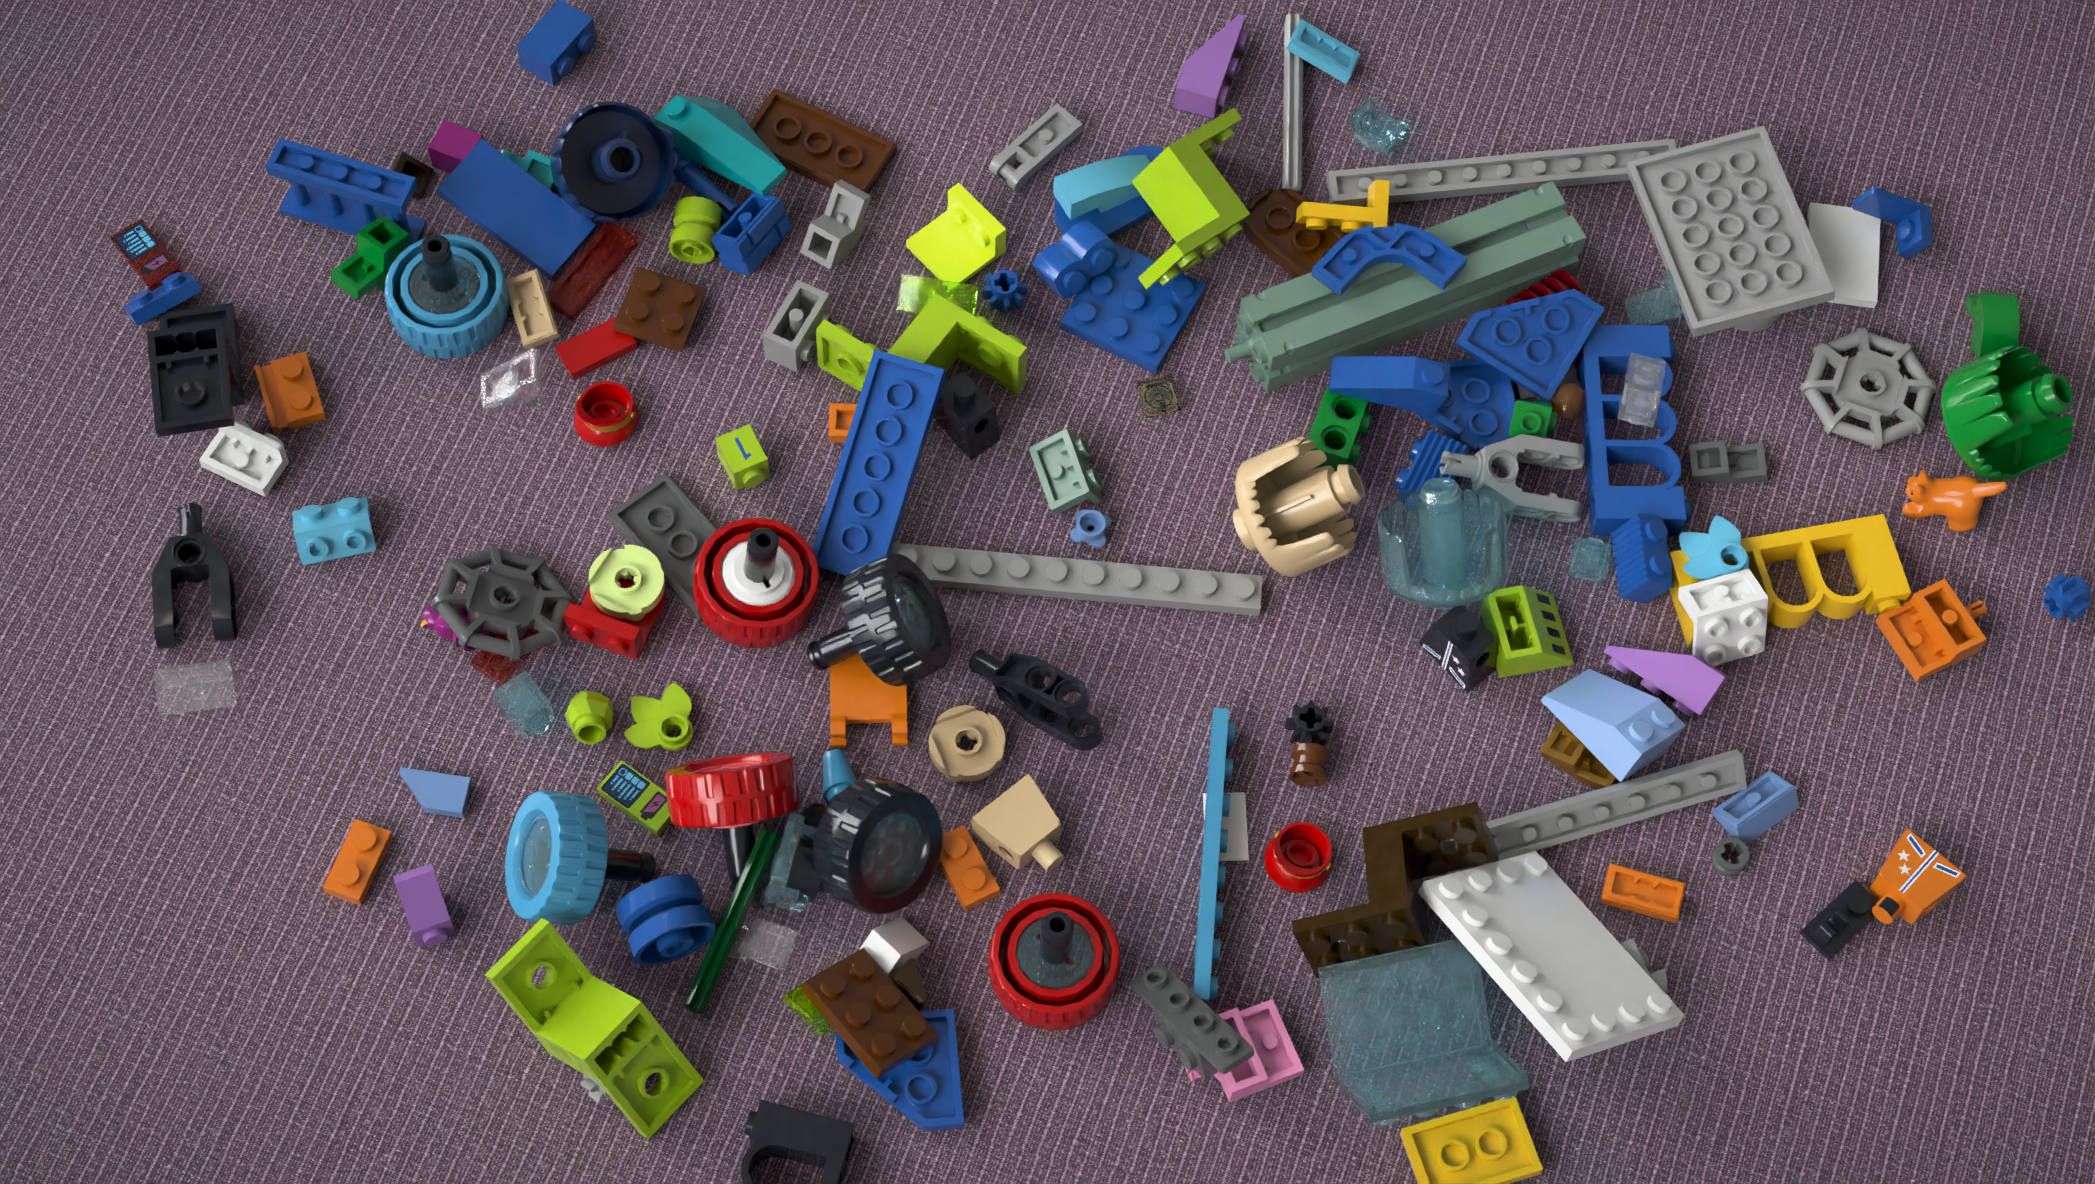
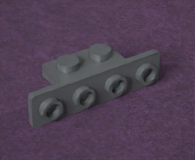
M1162 963L1156 964L1130 981L1132 990L1153 1009L1156 1021L1154 1033L1158 1041L1165 1048L1170 1046L1178 1054L1180 1061L1188 1070L1194 1069L1206 1080L1218 1071L1226 1074L1254 1056L1253 1047Z

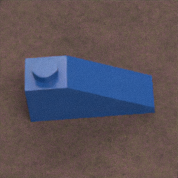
M1334 356L1331 360L1328 392L1433 417L1448 397L1450 365L1416 356Z

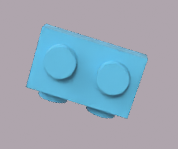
M367 496L361 498L347 497L336 503L321 506L307 505L300 510L292 511L294 537L303 565L376 550Z

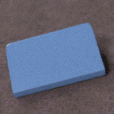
M1769 770L1749 784L1747 789L1739 791L1713 809L1712 814L1731 837L1738 838L1747 845L1799 808L1796 787Z

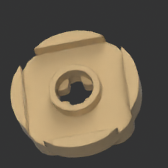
M969 705L953 707L942 713L936 720V724L929 735V754L935 767L945 774L949 781L959 783L962 781L972 782L981 780L1001 766L1006 743L1005 732L999 720L989 712L987 715L983 711L976 710V707ZM967 736L969 741L976 740L978 743L973 746V750L966 751L965 749H960L958 746L961 744V737Z

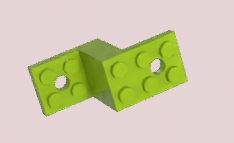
M1235 108L1166 147L1131 181L1176 241L1170 249L1138 277L1146 289L1158 282L1165 286L1180 274L1178 271L1180 268L1184 272L1189 271L1202 260L1201 255L1208 259L1224 247L1221 243L1222 239L1227 242L1243 230L1240 223L1250 215V212L1209 159L1216 153L1213 146L1216 144L1221 146L1235 135L1232 128L1242 120V117Z
M937 293L933 295L887 352L946 371L958 358L1016 394L1026 384L1027 347L1024 346L1022 341L1013 335H1005L995 329L984 317H975L965 311L954 299H945ZM824 319L816 328L818 366L861 392L874 349L881 350L871 343L865 344L856 339L844 326L839 324L833 325Z
M543 918L485 974L486 978L547 1052L598 1082L640 1135L647 1139L704 1082L703 1078L644 1004L593 976L553 925ZM540 966H545L546 974L544 979L540 983L533 985V973ZM657 1072L656 1085L651 1090L646 1091L645 1083L647 1078Z

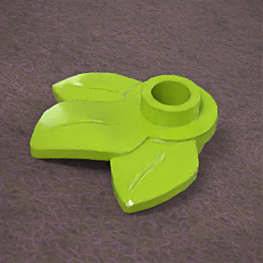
M671 683L668 686L662 700L633 696L631 698V713L636 724L628 728L624 732V736L631 744L642 749L661 746L669 751H678L687 747L693 738V726L689 720L692 703L689 696L675 683ZM671 730H679L681 732L680 736L675 738L669 737L668 733Z

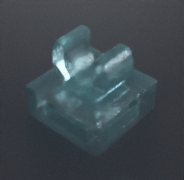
M1575 537L1567 576L1605 583L1612 544L1603 543V539L1588 537L1587 539Z

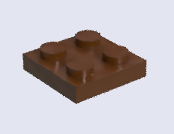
M637 267L614 322V331L683 353L704 302L707 289Z

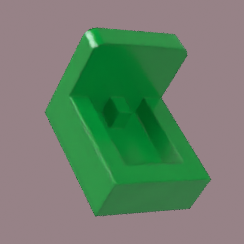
M1539 399L1536 400V403L1517 400L1514 405L1509 436L1515 437L1524 434L1546 438L1547 433L1553 434L1557 413L1552 412L1551 402Z

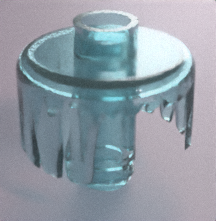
M1444 477L1433 478L1423 483L1419 493L1412 492L1408 494L1405 506H1403L1402 498H1397L1390 503L1389 510L1386 506L1381 511L1380 518L1378 519L1381 575L1385 586L1399 599L1420 606L1449 610L1456 606L1484 599L1496 592L1505 582L1509 571L1507 516L1501 503L1496 499L1492 501V497L1489 494L1480 493L1478 501L1473 490L1465 489L1463 493L1455 480Z

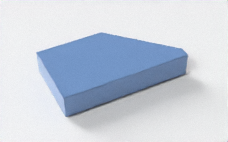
M400 767V777L407 784L426 813L464 818L472 786L470 777Z

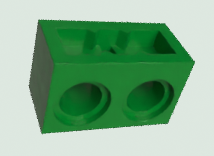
M1327 385L1308 440L1317 444L1310 451L1321 450L1327 457V460L1316 468L1332 466L1334 471H1337L1339 464L1349 465L1350 463L1356 465L1362 444L1357 443L1359 433L1367 434L1373 414L1366 412L1369 401L1328 392L1329 385ZM1346 414L1349 415L1351 419H1343L1338 415ZM1334 444L1339 446L1341 449L1334 450L1329 448L1327 445Z

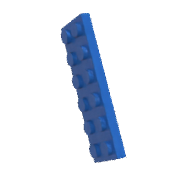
M874 349L812 547L814 555L818 559L819 568L847 576L855 569L875 559L891 554L947 375L946 370Z

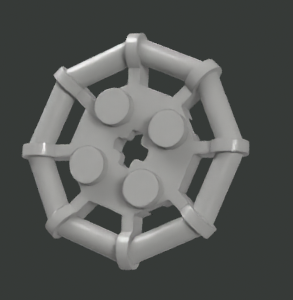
M1857 328L1856 332L1828 343H1818L1812 350L1813 358L1805 382L1800 385L1802 396L1807 397L1823 423V431L1828 435L1834 433L1870 445L1872 450H1880L1882 445L1912 433L1920 434L1925 429L1924 420L1932 395L1937 391V385L1934 380L1929 378L1912 350L1914 346L1908 342L1903 344L1867 332L1866 328ZM1854 347L1859 351L1856 356L1849 359V356L1842 357L1839 354ZM1870 348H1873V349H1876V350H1879V351H1882V352L1891 354V355H1893V356L1890 357V356H1887V355H1884V354H1881V353L1872 351V350H1870ZM1903 362L1913 379H1908L1906 375L1902 377L1899 372V363ZM1826 364H1830L1836 369L1832 380H1821ZM1871 381L1874 383L1873 388L1878 391L1868 392L1861 385ZM1831 393L1834 406L1839 410L1836 414L1833 413L1822 394ZM1907 393H1916L1917 395L1912 410L1904 405ZM1895 415L1903 421L1883 430L1881 429V423L1886 422ZM1849 416L1869 423L1870 430L1844 422L1843 420Z

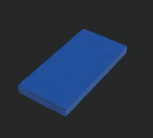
M484 139L479 141L437 189V195L532 267L537 268L540 273L551 281L596 229L595 223L572 209L562 198Z

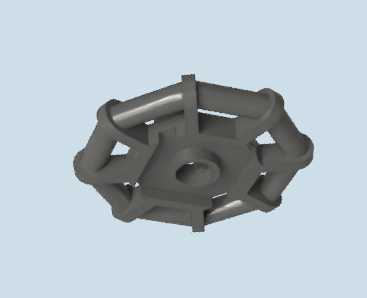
M489 544L485 550L458 560L449 559L444 563V574L437 596L432 599V607L434 612L443 617L458 637V644L466 649L470 646L506 656L509 661H519L520 656L548 645H559L563 641L564 614L569 604H574L572 593L565 591L546 566L547 561L542 557L535 559L499 549L497 544ZM487 564L489 566L488 571L480 574V570L473 571ZM538 579L547 591H543L541 587H539L538 591L533 584L534 580ZM457 581H462L468 585L466 593H454ZM501 596H506L510 604H504L497 600ZM542 606L553 607L550 620L540 614ZM456 609L466 610L468 613L467 618L471 623L469 626ZM531 628L540 632L522 640L518 638L525 635L527 630ZM484 629L505 635L506 640L484 635L480 632Z

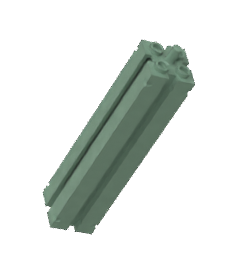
M1551 181L1540 185L1537 190H1527L1424 229L1467 258L1464 269L1444 290L1402 263L1384 262L1371 266L1341 296L1311 276L1312 272L1265 289L1259 295L1252 294L1241 298L1239 314L1236 315L1237 329L1233 335L1236 346L1225 349L1224 353L1229 363L1245 357L1248 359L1252 358L1253 361L1249 363V369L1256 383L1261 382L1266 393H1270L1280 389L1284 384L1290 385L1331 369V360L1334 356H1366L1470 316L1475 312L1504 303L1508 298L1516 296L1523 289L1528 290V287L1535 282L1539 283L1545 276H1551V273L1557 269H1564L1574 276L1579 263L1577 254L1582 253L1587 237L1573 215L1568 216L1566 213V202L1554 182Z

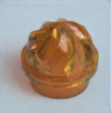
M1565 383L1558 386L1550 400L1552 402V412L1570 420H1576L1579 412H1584L1586 407L1585 393L1575 383Z

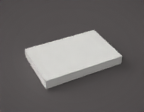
M1810 202L1807 210V227L1835 290L1834 300L1827 302L1875 308L1878 298L1881 219L1853 210L1852 207Z

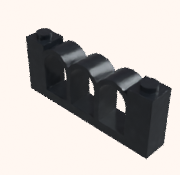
M760 1100L757 1112L750 1111L744 1134L749 1135L750 1148L745 1153L741 1163L742 1184H754L751 1181V1176L755 1167L763 1160L771 1157L785 1158L823 1168L824 1171L820 1184H842L855 1140V1124Z

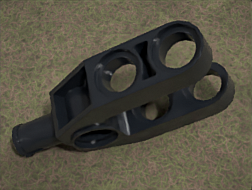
M186 503L177 508L180 535L168 538L151 573L154 634L158 649L175 648L177 646L175 624L179 623V616L174 607V589H177L178 583L182 581L199 582L210 578L211 615L215 641L237 640L234 577L229 565L208 533H202V506L196 503H189L190 512H187ZM199 555L195 562L185 563L186 559L190 556Z
M979 649L970 658V671L992 681L999 699L1031 725L1081 751L1091 750L1102 741L1103 731L1099 720L1094 715L1086 712L1090 697L1085 684L1081 680L1035 656L1010 653L1004 661H1001L986 653V651ZM1044 676L1052 678L1047 686L1044 684ZM1068 693H1080V699L1073 704L1063 699ZM1051 711L1063 716L1057 721L1046 720V716ZM1083 725L1094 727L1093 732L1086 737L1075 736L1076 730Z

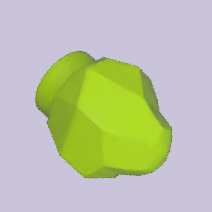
M583 690L577 693L569 703L565 717L579 742L596 744L602 741L606 736V731L612 728L613 711L610 699L600 693Z

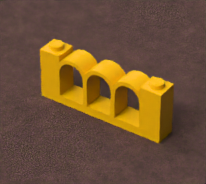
M1884 514L1741 539L1740 545L1745 549L1749 557L1748 568L1768 596L1767 620L1773 625L1782 628H1797L1805 625L1814 616L1816 610L1832 619H1847L1855 616L1863 606L1866 615L1882 614L1888 610L1902 607L1901 604L1905 603L1911 594ZM1682 550L1669 552V558L1673 565L1671 572L1674 585L1669 590L1687 647L1690 648L1693 647L1694 623L1679 601L1678 591L1680 587L1705 580L1695 579L1683 571L1685 564L1690 559L1686 557ZM1844 550L1858 589V594L1854 596H1841L1832 592L1823 581L1815 555ZM1795 559L1808 597V603L1804 605H1790L1779 599L1772 588L1765 564ZM1731 560L1723 561L1728 565L1735 566V563Z

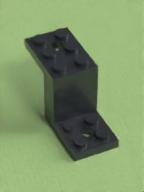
M233 303L159 314L160 330L146 332L154 425L157 436L161 437L235 426L233 406L245 403L236 313Z

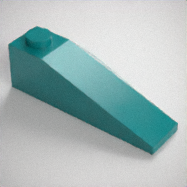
M677 95L653 117L655 123L660 128H664L673 134L676 141V149L683 156L692 158L696 163L762 196H765L788 174L783 164L736 109L713 98Z

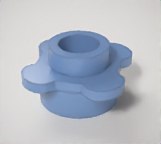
M1083 509L1078 511L1075 515L1076 526L1070 531L1071 540L1075 543H1090L1094 548L1103 547L1106 543L1104 535L1106 529L1111 527V519L1096 510ZM1091 526L1094 530L1088 531L1087 528Z

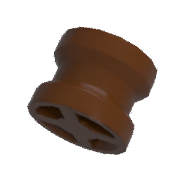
M1315 743L1294 745L1291 753L1294 766L1290 768L1289 779L1302 786L1314 787L1324 785L1327 782L1328 772L1325 769V764L1329 762L1330 756L1328 748Z

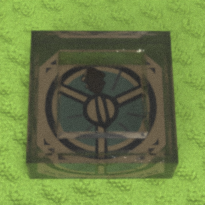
M1172 373L1137 381L1136 389L1145 418L1181 411L1182 404Z

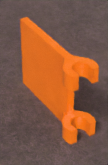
M859 654L838 664L830 665L831 748H847V724L891 723L893 747L908 746L907 685L897 687L886 684L868 668Z

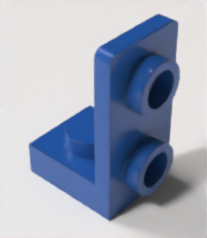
M1872 187L1852 201L1853 210L1896 225L1899 256L1910 259L1933 243L1930 206L1877 187Z

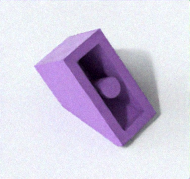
M432 864L393 876L417 947L424 944L426 946L440 944L448 936L455 934Z

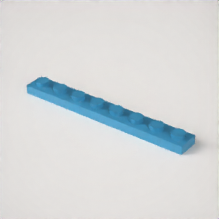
M1215 707L1211 722L1192 991L1207 1005L1209 1000L1217 999L1218 976H1211L1212 962L1219 963L1221 939L1213 938L1214 925H1222L1223 902H1216L1217 889H1224L1226 866L1219 865V852L1226 853L1228 830L1221 829L1222 817H1229L1231 794L1223 793L1224 781H1231L1233 758H1226L1227 746H1234L1235 723H1228L1229 709Z

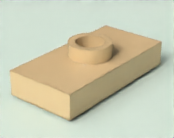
M536 268L508 279L509 302L523 346L528 350L561 337L540 271Z

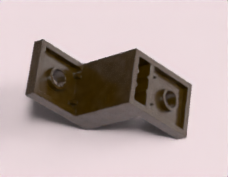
M1477 801L1362 828L1369 903L1292 921L1293 934L1317 979L1333 977L1340 973L1362 968H1373L1380 964L1402 959L1408 960L1431 953L1426 901L1418 893L1424 882L1423 878L1439 876L1447 872L1478 867L1486 863L1499 861L1497 846ZM1446 839H1454V841H1444V840H1446Z

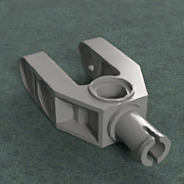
M1521 434L1485 446L1474 456L1452 453L1450 451H1444L1441 456L1440 464H1445V467H1440L1442 475L1448 474L1471 478L1472 491L1506 514L1562 523H1572L1581 520L1582 504L1580 502L1558 498L1555 493H1549L1545 496L1522 492V488L1516 486V476L1519 470L1518 462L1565 470L1583 468L1585 447L1581 444ZM1491 464L1500 469L1502 478L1493 474Z

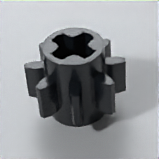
M1310 700L1308 705L1302 708L1295 704L1292 709L1294 718H1286L1285 729L1293 730L1290 743H1318L1325 746L1327 740L1325 733H1332L1334 727L1333 722L1325 721L1329 709L1327 707L1321 709L1314 705L1313 700ZM1307 723H1311L1312 728H1308Z

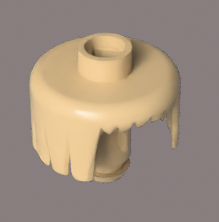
M1302 436L1246 460L1238 468L1235 479V491L1239 508L1233 511V521L1238 536L1248 550L1254 551L1257 549L1270 567L1287 577L1304 574L1341 558L1354 549L1357 534L1355 532L1348 533L1354 526L1353 519L1336 521L1350 512V502L1357 505L1365 496L1362 480L1352 465L1339 464L1337 471H1334L1332 466L1314 469L1324 463L1327 457L1321 450L1310 451L1317 444Z

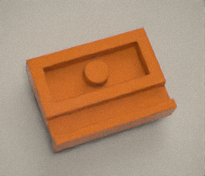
M306 351L270 361V365L260 367V365L254 366L274 434L280 433V429L290 427L291 430L326 420Z

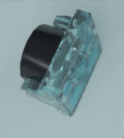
M793 812L788 816L779 834L780 840L770 861L758 902L759 909L772 912L774 907L777 906L787 910L803 912L807 902L813 903L821 884L816 874L813 858L817 828L804 824L806 816Z

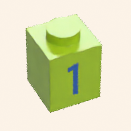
M750 424L715 438L717 455L736 491L744 487H755L762 483L765 478L770 477L768 458Z

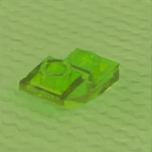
M902 274L897 310L919 314L933 295L937 293L945 299H954L965 311L974 315L979 286Z

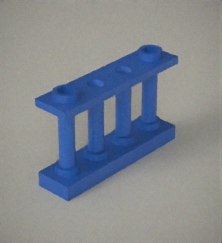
M279 138L265 166L268 175L287 180L291 185L279 209L280 214L357 236V232L383 214L409 233V246L421 239L427 226L426 220L407 215L405 212L418 186L416 177L283 138Z

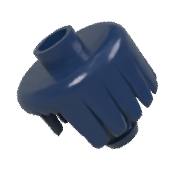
M614 101L590 104L573 113L558 130L550 155L552 178L561 197L579 214L591 220L604 223L633 221L652 213L655 207L667 199L669 195L667 190L674 186L677 178L673 171L677 169L679 164L678 154L672 151L676 148V141L670 131L660 128L641 109Z

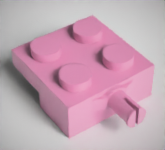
M1273 999L1241 1011L1236 1007L1218 1014L1254 1049V1056L1226 1074H1222L1219 1071L1214 1074L1221 1082L1229 1103L1303 1075L1304 1068ZM1186 1068L1191 1082L1202 1077L1194 1069L1188 1070Z

